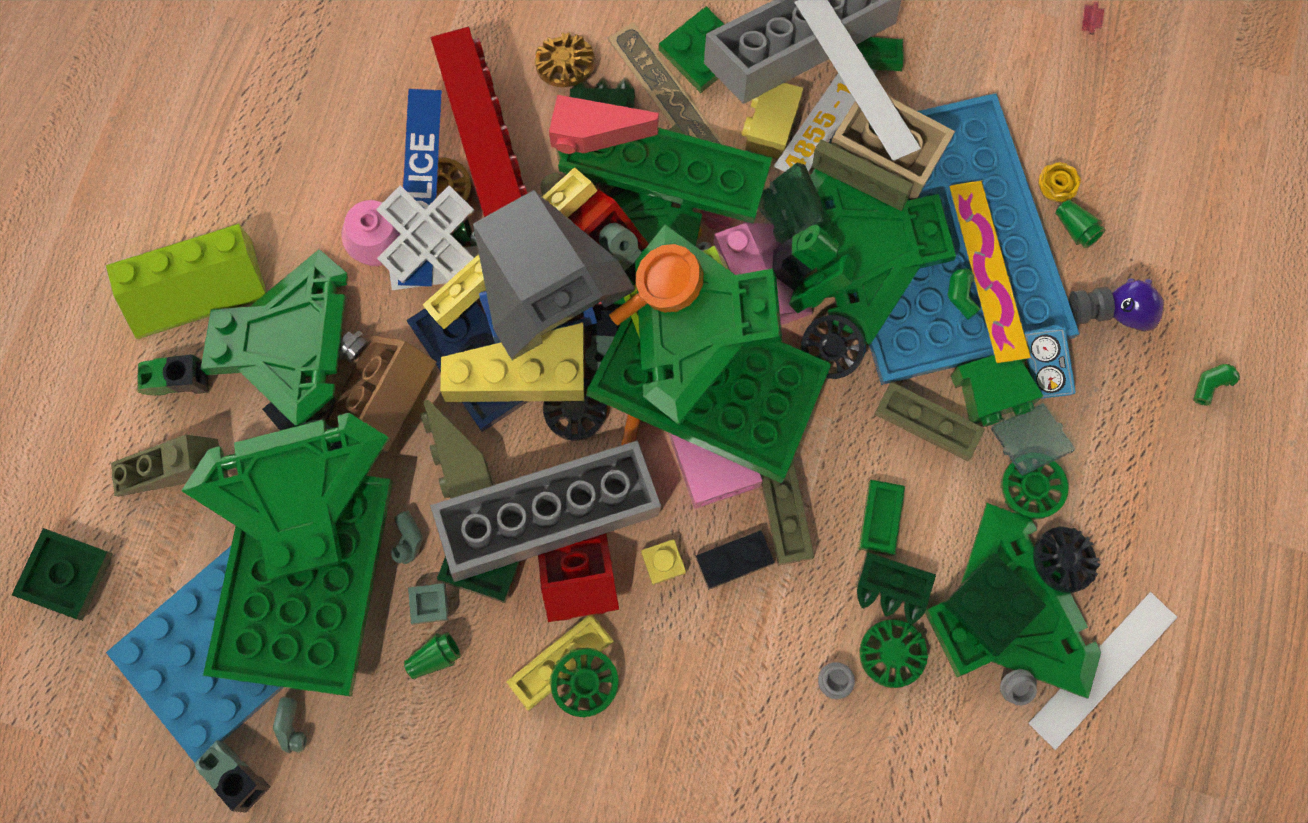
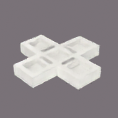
M401 185L376 209L400 233L397 239L377 258L400 282L405 283L426 260L447 280H450L474 259L452 234L475 210L450 185L426 209Z

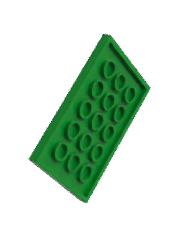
M630 316L621 323L587 390L586 396L782 484L831 363L781 341L743 347L685 420L678 425L643 397L642 385L653 382L652 372H642L640 338ZM673 369L667 370V379H673Z
M366 476L336 522L343 563L273 581L267 580L261 542L235 526L203 676L352 697L393 485L391 479Z

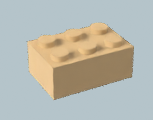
M889 97L921 148L893 161L855 101L834 134L831 143L842 146L847 152L859 158L871 160L876 166L890 173L902 175L908 182L913 183L908 199H917L947 149L955 131Z

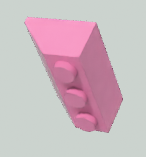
M746 222L715 233L713 246L715 245L723 256L729 270L738 275L772 269L773 250L782 245L783 242L775 224H752ZM777 278L781 325L811 315L813 311L810 307L797 314L789 305L793 290Z

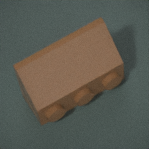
M372 335L328 413L325 423L332 428L339 427L338 416L350 413L390 438L382 450L387 453L389 448L397 441L399 430L406 417L414 410L415 400L421 389L429 382L436 361L406 341Z

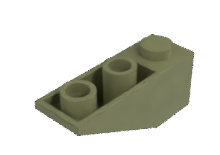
M429 400L423 401L426 412L421 413V418L426 433L432 432L435 444L430 446V451L435 465L441 464L444 477L439 478V484L444 498L450 497L452 499L493 486L489 467L483 454Z
M183 435L112 462L114 496L119 497L186 484L207 450L219 447L218 439Z

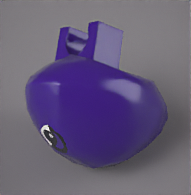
M1129 278L1125 284L1112 292L1115 303L1113 317L1128 328L1145 332L1153 330L1158 326L1163 316L1164 300L1160 292L1153 286L1151 279H1146L1144 282Z

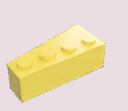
M583 323L548 331L541 335L543 342L541 345L514 360H511L502 343L441 357L440 392L445 402L584 401Z

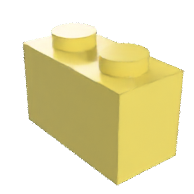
M783 83L752 99L751 107L755 108L753 118L747 116L742 131V136L747 137L746 150L777 159L780 158L787 147L801 101L802 87Z

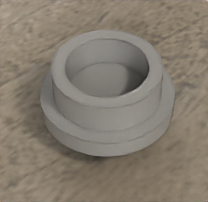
M349 331L343 336L340 344V360L345 358L351 363L363 351L368 342L362 338V332L357 331L353 335Z
M839 662L827 664L818 675V685L821 692L831 699L845 698L854 688L855 679L853 672L845 664Z
M1022 669L1014 670L1002 679L1000 692L1008 702L1019 706L1026 705L1037 694V682L1029 671Z

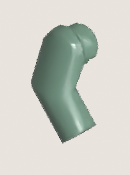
M280 698L273 724L274 733L283 751L287 753L292 751L302 752L305 749L307 737L303 732H295L293 727L298 701L292 698Z

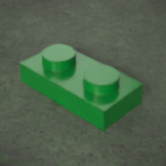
M847 253L804 279L803 284L793 290L789 305L798 314L808 307H817L832 293H841L846 290L853 281L856 267L854 259Z

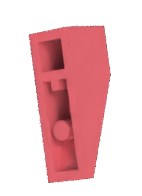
M557 95L549 128L551 147L566 154H573L575 152L588 153L655 136L658 134L659 113Z

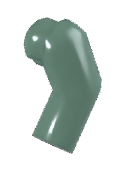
M409 510L394 517V521L402 534L396 548H392L391 551L392 559L397 563L408 564L417 557L423 541V536Z

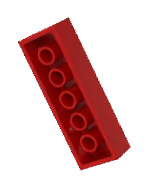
M468 26L430 38L483 215L486 217L528 193L521 178L519 164L513 152L510 135L504 123L501 106L495 94L492 77L486 65L480 39L472 38Z

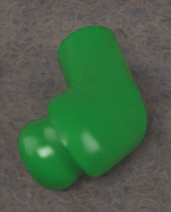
M963 268L954 271L951 275L947 296L963 316L969 320L981 309L969 297L974 274L971 270Z
M1221 364L1204 371L1200 376L1193 401L1200 405H1211L1217 387L1222 385L1229 386V384L1234 386L1238 383L1240 374L1236 367L1230 364Z

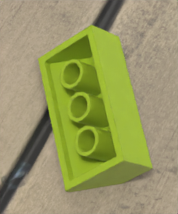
M240 224L106 265L113 296L136 339L210 316L211 309L238 308L254 303L267 293L252 239Z

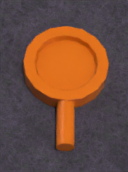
M676 244L662 245L650 251L642 259L636 272V287L639 293L609 314L613 322L618 326L646 304L664 313L677 312L689 306L698 297L703 286V269L699 260L687 248Z

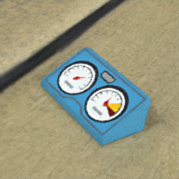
M1052 325L1024 332L1031 357L1027 359L1028 370L1043 394V398L1075 394L1076 390L1065 328Z

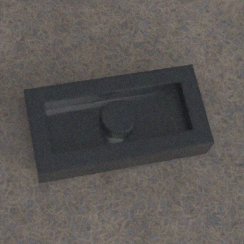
M761 530L695 556L708 590L775 563Z

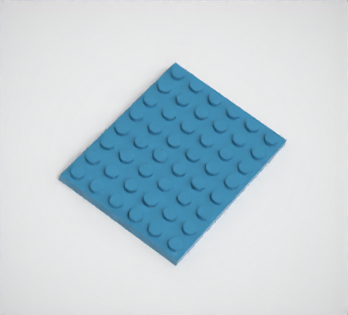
M994 93L917 111L955 131L947 149L918 198L939 194L956 258L951 262L920 268L871 345H869L881 385L958 367L994 355L975 280L971 282L969 297L981 310L971 319L967 320L947 296L949 280L953 272L963 268L972 271L949 185L982 180L1023 332L1058 325L1065 328L1067 340L1076 338L1080 333L997 94ZM832 200L826 201L827 209L834 208ZM853 293L855 301L858 302L856 293Z

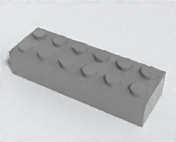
M773 0L706 34L704 64L743 104L829 59L794 3L798 0ZM828 0L855 44L896 24L901 0Z
M637 440L432 504L430 507L453 581L457 582L657 517L661 504Z

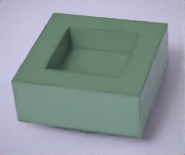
M441 583L408 588L411 624L416 625L449 620L446 584Z

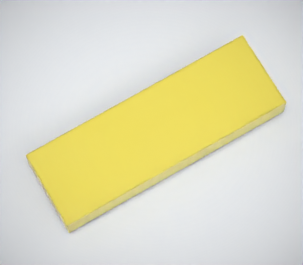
M588 615L506 681V683L526 709L530 711L551 694L550 676L557 660L570 652V650L588 647L602 652L614 641L593 615ZM581 655V666H585L586 655ZM570 659L564 666L569 670H574L576 668L575 659ZM559 672L558 677L568 680L570 675Z

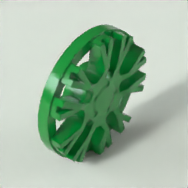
M1027 454L1015 459L1004 471L1000 485L1005 499L1004 502L1008 507L1015 511L1016 514L1030 519H1043L1058 512L1065 504L1069 491L1068 480L1063 469L1051 458L1040 454ZM1032 460L1036 461V472H1032ZM1023 463L1026 475H1021L1015 469V466ZM1045 464L1055 471L1049 477H1046L1041 472ZM1009 476L1021 480L1020 483L1009 480ZM1060 479L1061 484L1050 486L1049 481ZM1009 488H1017L1019 495L1012 498ZM1049 491L1061 493L1058 502L1049 497ZM1023 496L1026 502L1020 507L1016 503ZM1042 498L1049 506L1050 510H1046L1043 503L1041 502ZM1030 502H1034L1037 505L1038 513L1028 511Z
M884 620L870 627L864 634L859 648L860 662L865 673L877 684L888 688H901L915 682L922 675L928 659L925 639L921 636L922 634L914 626L900 620ZM892 626L903 628L898 639L892 635ZM883 627L889 640L884 641L878 629ZM911 633L914 637L905 644L902 640ZM871 635L879 640V649L867 646ZM918 643L921 655H912L909 652V648L911 645ZM878 653L879 659L867 661L866 654ZM908 658L919 662L918 668L906 663ZM877 663H882L885 666V671L881 677H878L871 670ZM902 666L906 667L912 674L911 677L904 681L900 675V668ZM890 668H895L894 682L888 681Z
M588 647L572 649L557 660L550 676L551 693L557 705L566 713L576 717L594 716L604 711L615 698L618 690V673L613 662L599 650ZM581 655H586V666H581ZM595 656L603 660L598 668H591V663ZM574 658L576 668L574 670L567 669L564 665ZM608 669L611 672L610 674H607L602 677H598L597 675ZM559 672L569 674V680L558 677ZM600 683H611L608 694L598 690ZM557 685H569L568 691L559 696ZM574 693L576 696L570 705L567 706L565 703ZM595 693L603 701L598 706L591 698ZM581 698H588V710H578Z

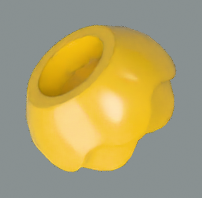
M1061 162L1045 166L1038 180L1041 193L1053 202H1065L1075 197L1081 183L1077 170L1067 163Z

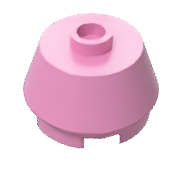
M375 200L359 202L348 211L342 227L341 237L345 250L352 258L366 265L381 266L382 263L377 258L397 239L400 233L376 210L382 202Z

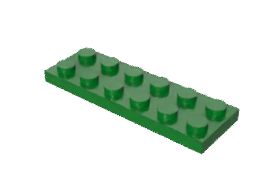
M659 128L658 134L655 136L588 153H562L558 169L560 172L568 174L575 167L589 180L754 224L772 158Z

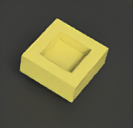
M674 539L641 550L652 586L686 574Z

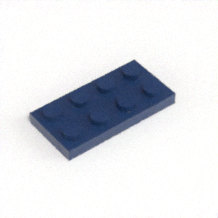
M476 301L445 329L435 321L426 309L421 310L406 320L430 357L436 361V366L440 371L441 357L495 344L487 317ZM529 401L462 402V404L481 432H483Z

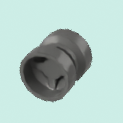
M1108 287L1095 288L1089 293L1085 290L1072 291L1069 295L1068 302L1076 325L1086 324L1091 319H1096L1100 322L1108 321L1114 316V298Z

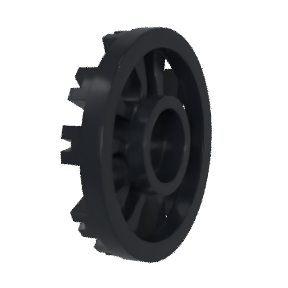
M835 314L822 316L814 320L805 330L801 342V351L809 354L808 346L819 347L820 353L815 357L819 359L823 357L826 359V362L834 361L837 364V373L828 372L826 378H843L853 373L862 363L866 352L864 333L848 317ZM834 320L839 321L837 333L834 332ZM825 321L829 329L827 335L823 334L817 327ZM845 325H848L854 331L849 337L843 335ZM811 333L820 337V342L809 338ZM858 339L859 344L848 346L847 340ZM848 350L858 351L855 361L849 358ZM842 357L849 366L847 370L844 368L842 362L840 361Z
M584 378V391H585V389H586L587 387L590 386V384H591V382H592V381H590L589 379H585V378ZM588 396L584 398V401H562L558 406L549 405L550 401H544L543 415L547 426L554 434L565 440L579 441L593 436L601 429L606 420L607 405L602 402L599 405H589L588 401L591 397ZM589 410L601 413V416L597 417L594 415L588 414ZM562 411L560 415L552 418L549 417L550 413ZM562 419L568 421L564 432L555 426ZM585 419H589L595 424L587 432L581 424ZM572 423H578V434H572Z
M1059 526L1046 531L1038 538L1033 552L1034 564L1039 576L1048 586L1062 593H1075L1085 589L1091 582L1095 581V577L1098 575L1096 573L1097 568L1100 567L1098 563L1100 559L1096 558L1092 548L1094 543L1089 541V537H1084L1082 531H1077V528L1071 529ZM1063 534L1070 536L1069 543H1066ZM1078 541L1080 545L1076 548L1074 545ZM1043 544L1051 548V554L1042 552ZM1083 549L1085 550L1088 559L1082 556ZM1050 560L1052 566L1044 568L1043 562ZM1082 564L1087 565V566H1089V569L1086 568V567H1083V566H1081V565H1082ZM1054 571L1061 574L1059 583L1050 577ZM1077 572H1080L1085 577L1082 583Z

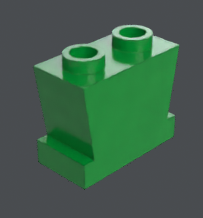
M995 355L957 367L951 374V379L955 388L962 386L969 421L975 424L982 422L983 427H987L1002 421V415L1014 412L1015 416H1020L1035 410L1034 404L1044 396L1023 364L1027 359L997 363Z

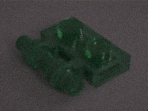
M797 162L772 181L777 191L775 195L771 188L763 190L761 197L763 201L762 209L765 216L770 217L775 228L773 230L774 237L781 244L791 239L794 234H798L812 225H818L822 228L831 222L805 164ZM783 209H785L786 214H787V216H788V219H787V220H785V218H784V216H783V213H782V210H783Z

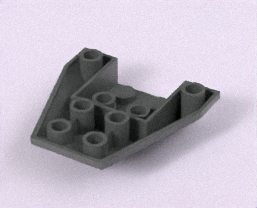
M535 190L473 223L493 329L511 360L543 343L541 335L599 302L606 308L635 291L634 286L618 260Z

